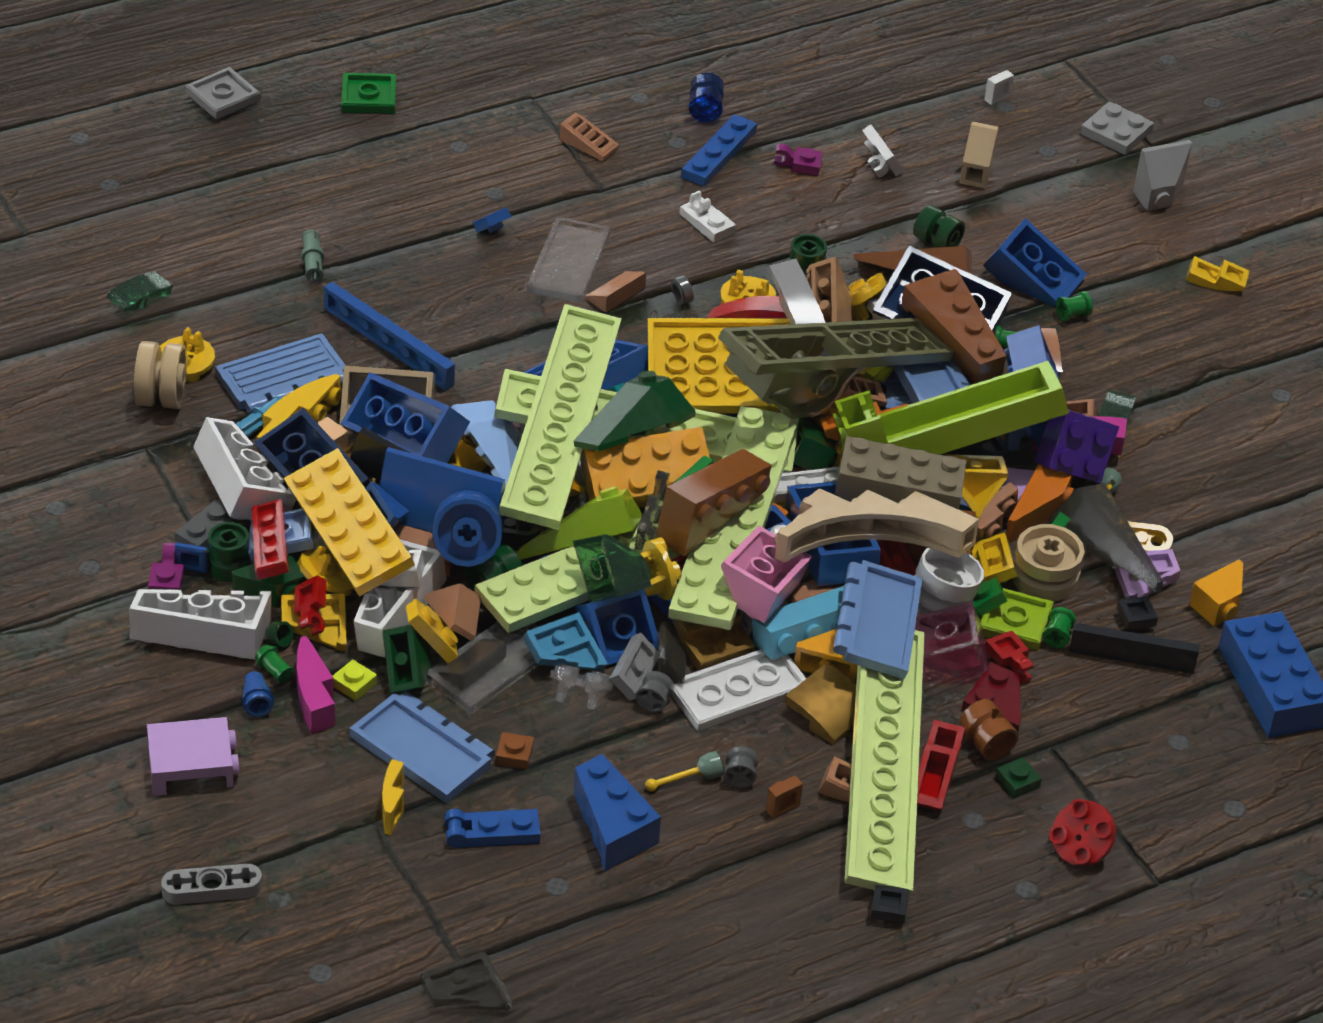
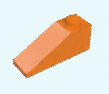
M1038 464L1008 520L1006 537L1009 543L1019 539L1020 534L1029 527L1045 524L1057 517L1064 505H1070L1074 494V489L1070 488L1072 475Z

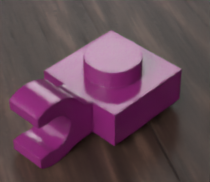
M777 144L776 153L783 154L784 156L775 155V165L791 166L792 172L819 176L822 151L796 147L794 152L786 144Z
M164 543L162 563H152L148 589L181 590L184 565L176 564L175 543Z

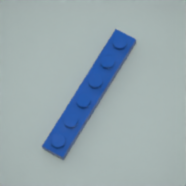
M334 282L324 286L325 310L414 370L434 372L435 384L445 391L454 386L455 363L449 358L444 357L428 344L423 343L407 330L402 329L390 321L389 318L381 315L367 303L362 302Z

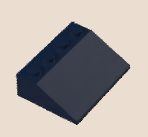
M908 246L872 313L887 319L916 318L910 311L907 312L901 306L904 285L957 267ZM957 268L991 330L995 333L996 326L1000 324L1007 311L1012 293Z

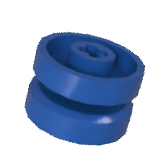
M464 490L452 493L444 499L435 512L432 534L436 549L444 559L455 565L471 567L484 563L495 554L501 543L502 519L499 508L491 498L477 491ZM470 524L472 530H463V525Z

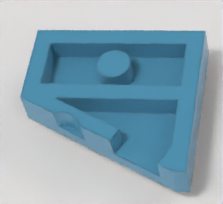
M579 612L529 630L522 637L538 665L596 671L604 670L608 665Z

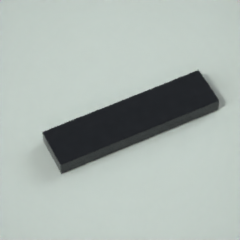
M1074 622L1069 652L1194 674L1200 644Z

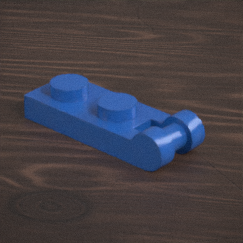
M450 809L444 814L445 826L449 828L446 831V842L451 847L540 843L541 833L538 809L463 813L459 809Z

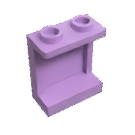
M227 717L147 724L153 796L167 795L166 781L226 776L227 787H234L233 775L239 774L238 754L231 755V750H236L235 730H228Z

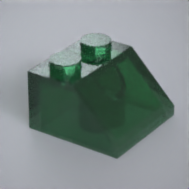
M602 534L573 541L590 602L621 597L651 587L649 579L650 570L644 562L643 556L610 535Z

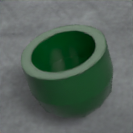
M286 621L270 623L265 630L267 642L276 647L288 646L293 639L292 626Z

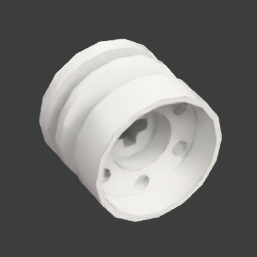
M926 548L920 558L915 574L916 577L923 578L917 617L939 627H956L963 624L969 614L973 599L984 579V569L979 561L967 552L957 558L936 549Z

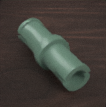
M311 229L302 234L304 249L301 252L302 261L305 263V277L307 280H310L312 277L311 281L316 282L324 276L322 270L324 252L320 248L319 232H315L314 238V230Z

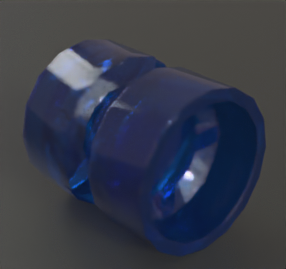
M705 72L698 74L691 81L689 112L695 120L708 123L717 120L721 116L725 85L718 75Z

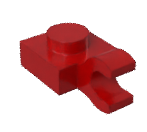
M319 575L296 586L294 595V614L300 617L299 628L303 630L311 626L312 636L322 633L325 629L324 620L319 610L326 607L327 580Z
M1013 631L985 641L986 652L999 666L1004 668L1010 666L1013 672L1020 674V684L1032 680V677L1027 672L1034 668L1033 663L1028 658L1029 649Z

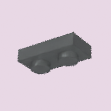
M215 499L175 532V542L208 548V533L214 526L224 522L238 523L239 520L230 517L224 504Z

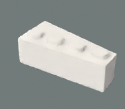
M206 417L193 447L229 516L237 520H252L251 507L282 499L285 512L291 511L296 498L289 488L287 490L282 485L284 478L278 472L272 473L266 467L268 460L263 454L251 450L254 444L233 421Z
M400 540L407 551L423 550L425 567L420 586H377L364 595L354 619L358 650L386 658L383 630L410 625L406 605L414 599L427 605L428 603L424 596L429 592L439 590L445 583L447 578L444 557L436 549Z
M138 589L129 608L130 639L255 660V654L262 644L265 630L271 622V591H260V596H244V591H231V596L211 595V590H198V592L191 595H183L181 590Z

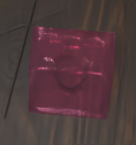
M973 601L917 616L915 630L924 632V666L958 678L989 670L983 628Z

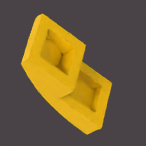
M1194 256L1189 265L1185 280L1215 290L1243 291L1250 270L1227 260H1224L1221 266L1218 267Z
M394 759L391 760L387 768L382 792L383 827L385 834L392 835L404 813V789H402L404 786V762Z

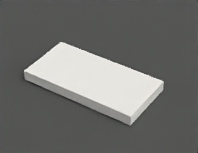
M763 649L672 680L675 686L672 697L697 732L785 701V696L806 679L789 655L771 660L764 654Z

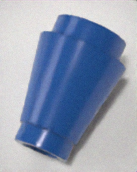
M253 671L244 678L242 706L245 711L254 717L265 716L274 705V696L263 675L260 672Z

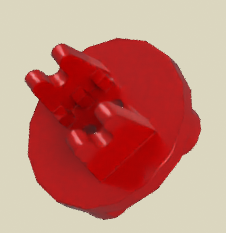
M1075 799L1062 809L1049 831V838L1060 857L1072 865L1085 867L1099 863L1112 849L1116 836L1114 819L1109 811L1094 801Z

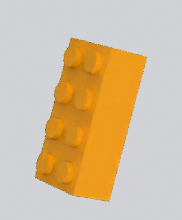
M703 427L630 438L627 443L599 452L583 448L580 464L589 501L599 496L601 490L617 486L618 490L627 488L638 507L663 504L667 486L673 484L701 457L705 455L710 458Z

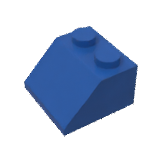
M644 587L631 588L574 606L576 613L579 612L608 665L619 661L631 637L638 633H642L655 649L662 648Z

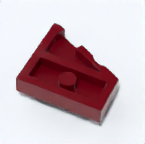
M991 662L963 700L962 710L965 711L970 705L979 700L989 699L995 703L1004 718L1019 732L1021 724L1020 674Z

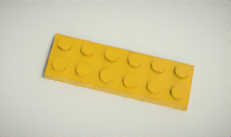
M338 448L284 478L288 488L359 596L415 566L411 555Z

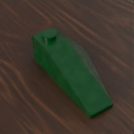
M643 371L637 377L625 383L576 437L574 446L599 452L629 442L630 435L654 434V428L666 424V427L669 429L677 427L695 417V409L669 377L656 375L654 371Z

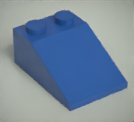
M1026 218L1007 236L983 264L1004 285L1055 307L1057 298L1062 296L1068 298L1087 275Z

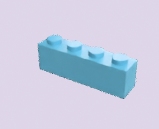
M844 586L779 607L765 623L752 619L753 643L758 649H763L764 654L771 660L795 653L796 645L799 641L837 629Z

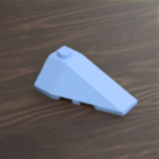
M493 400L453 405L451 408L471 421L464 434L467 437L470 436L478 446L475 450L492 469V475L505 479L506 487L520 444L518 441L519 432L513 421L494 418L497 404Z

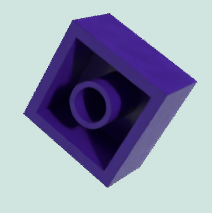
M1069 409V414L1048 420L1034 462L1057 471L1101 483L1120 426Z

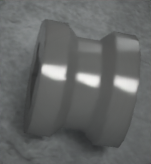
M659 671L648 672L643 679L642 685L636 692V701L645 710L660 712L665 708L668 701L667 698L674 691V683L664 673Z
M744 746L731 748L726 753L725 781L729 785L738 788L753 785L757 776V753L753 749Z

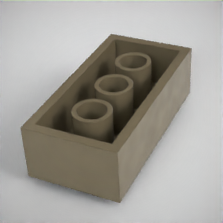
M846 436L835 495L851 502L852 499L857 498L866 490H870L899 503L902 499H906L913 492L917 491L955 509H959L966 460L953 456L928 453L924 450H914L894 444H884L864 438Z

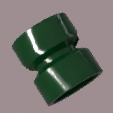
M928 205L918 215L913 227V234L928 244L932 243L935 248L956 247L960 244L966 227L963 221L952 215L946 216L944 211L933 205Z
M802 234L792 240L790 260L797 259L805 276L807 275L806 271L809 265L826 260L827 244L821 237L813 234Z
M234 522L220 523L208 533L210 572L219 580L232 582V571L250 565L249 533L244 526Z
M502 545L484 563L471 567L466 566L465 577L470 589L474 592L476 584L523 565L513 549Z

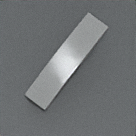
M797 259L769 265V275L779 292V303L790 324L825 323L816 298ZM826 350L820 354L823 357L831 356Z

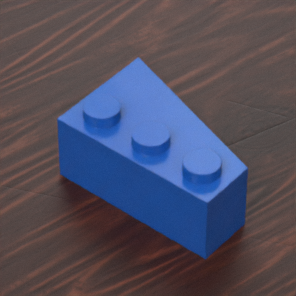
M603 754L575 767L574 796L584 822L588 824L592 834L594 847L598 849L602 859L601 864L604 872L659 843L661 816Z

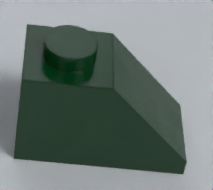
M799 418L793 463L808 470L832 468L838 455L834 441L826 438L823 432L805 419Z
M289 553L288 573L258 580L255 564L232 571V591H244V596H260V591H271V607L278 608L281 607V595H295V587L306 580L304 574L300 571L299 565L291 553Z
M411 624L383 630L390 693L394 694L422 688L432 662L430 644Z

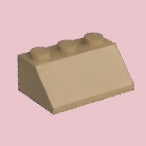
M344 365L339 424L341 425L343 418L370 372L431 399H434V372Z

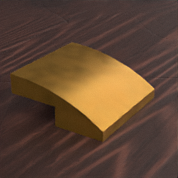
M738 610L731 630L672 619L680 640L698 671L755 651V644L740 625L742 615Z
M826 662L785 696V705L810 720L809 730L835 745L854 729L856 685L843 673Z

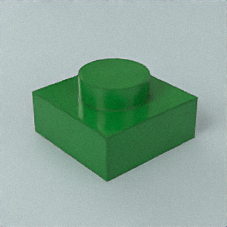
M996 577L982 582L978 593L973 599L974 607L980 616L1008 601Z

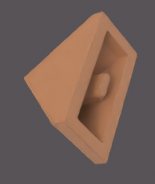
M456 584L429 592L424 596L426 602L450 629L470 641L476 637L481 602L480 596L462 584Z

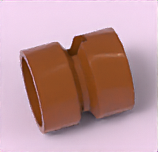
M982 699L973 703L962 713L959 719V726L965 727L966 736L970 740H974L973 743L977 750L989 761L1002 758L1018 742L1019 735L1016 729L1004 718L995 703L989 699Z

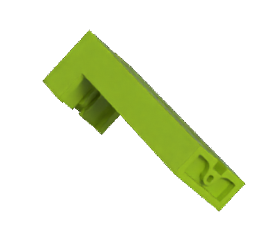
M1045 361L878 415L875 411L871 393L868 390L836 400L835 404L838 412L834 413L833 417L837 430L840 433L842 448H844L846 436L884 444H894L914 450H924L928 453L940 455L1069 414L1063 388L1049 361Z

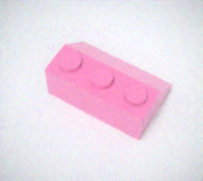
M758 526L723 561L721 569L734 602L737 603V608L744 611L750 618L765 623L799 586L812 556L804 552L786 563L775 559L776 545L774 539L776 535Z

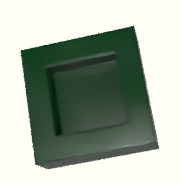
M1024 757L996 768L995 778L1013 799L1041 786L1042 778Z

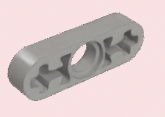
M253 864L172 870L167 872L161 880L162 896L166 902L174 905L252 898L258 895L262 889V873ZM212 879L218 880L221 883L219 887L214 889L203 886L205 881ZM243 879H249L250 883H243ZM227 880H231L232 885L228 886ZM192 883H196L195 889H192ZM174 885H181V889H174Z

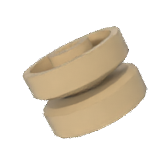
M141 341L137 351L134 373V399L137 406L153 407L159 397L163 408L180 409L183 402L187 374V356L184 344L168 343L162 353L159 343Z
M1039 524L1026 529L1020 534L1015 550L1014 564L1018 577L1012 578L1017 589L1024 594L1054 602L1067 599L1076 591L1079 583L1080 569L1085 554L1082 541L1067 528L1054 524Z

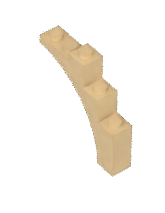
M819 488L809 497H805L799 507L800 514L788 525L778 530L774 539L776 545L775 559L786 563L799 554L819 546L854 540H890L912 543L936 549L959 558L975 545L979 519L917 491L897 503L870 490H866L849 502Z

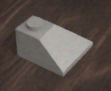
M1190 140L1141 149L1133 193L1147 211L1173 205L1184 185L1192 147Z

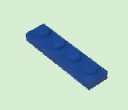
M734 114L682 168L681 178L705 187L756 133L757 123Z

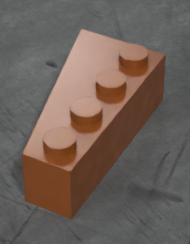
M957 268L904 285L901 306L907 312L910 311L916 318H919L955 351L952 360L975 384L1003 375L1006 354Z
M743 448L667 486L656 538L662 537L667 547L682 556L687 555L767 490L770 484L769 475L772 465Z

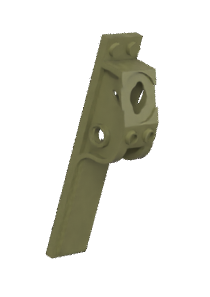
M919 318L723 328L718 337L730 352L725 365L761 400L770 406L772 404L776 405L790 419L814 417L828 410L839 399L851 378L864 368L940 363L950 361L955 352ZM826 350L831 356L823 357L820 354Z

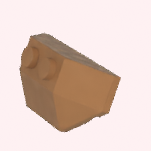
M835 256L809 265L805 277L816 298L825 323L852 321L851 296L837 257Z

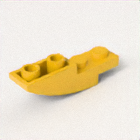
M333 374L307 383L277 401L262 415L263 430L258 434L257 440L302 408L317 423L323 420L328 411L333 406L338 405L342 398L340 375Z

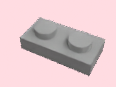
M638 633L631 637L609 679L629 701L633 700L638 688L642 685L645 675L653 670L661 654L642 633Z

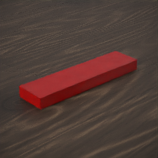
M282 499L251 507L255 572L258 580L288 573L285 509Z

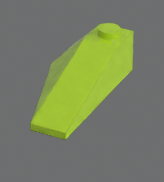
M617 486L606 488L599 492V496L562 519L559 530L553 528L545 530L521 546L515 553L521 560L633 531L642 518L641 511L627 488L618 490Z

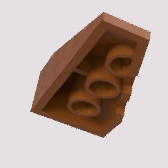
M966 246L918 249L971 274L972 252ZM906 250L854 254V260L870 266L895 271Z

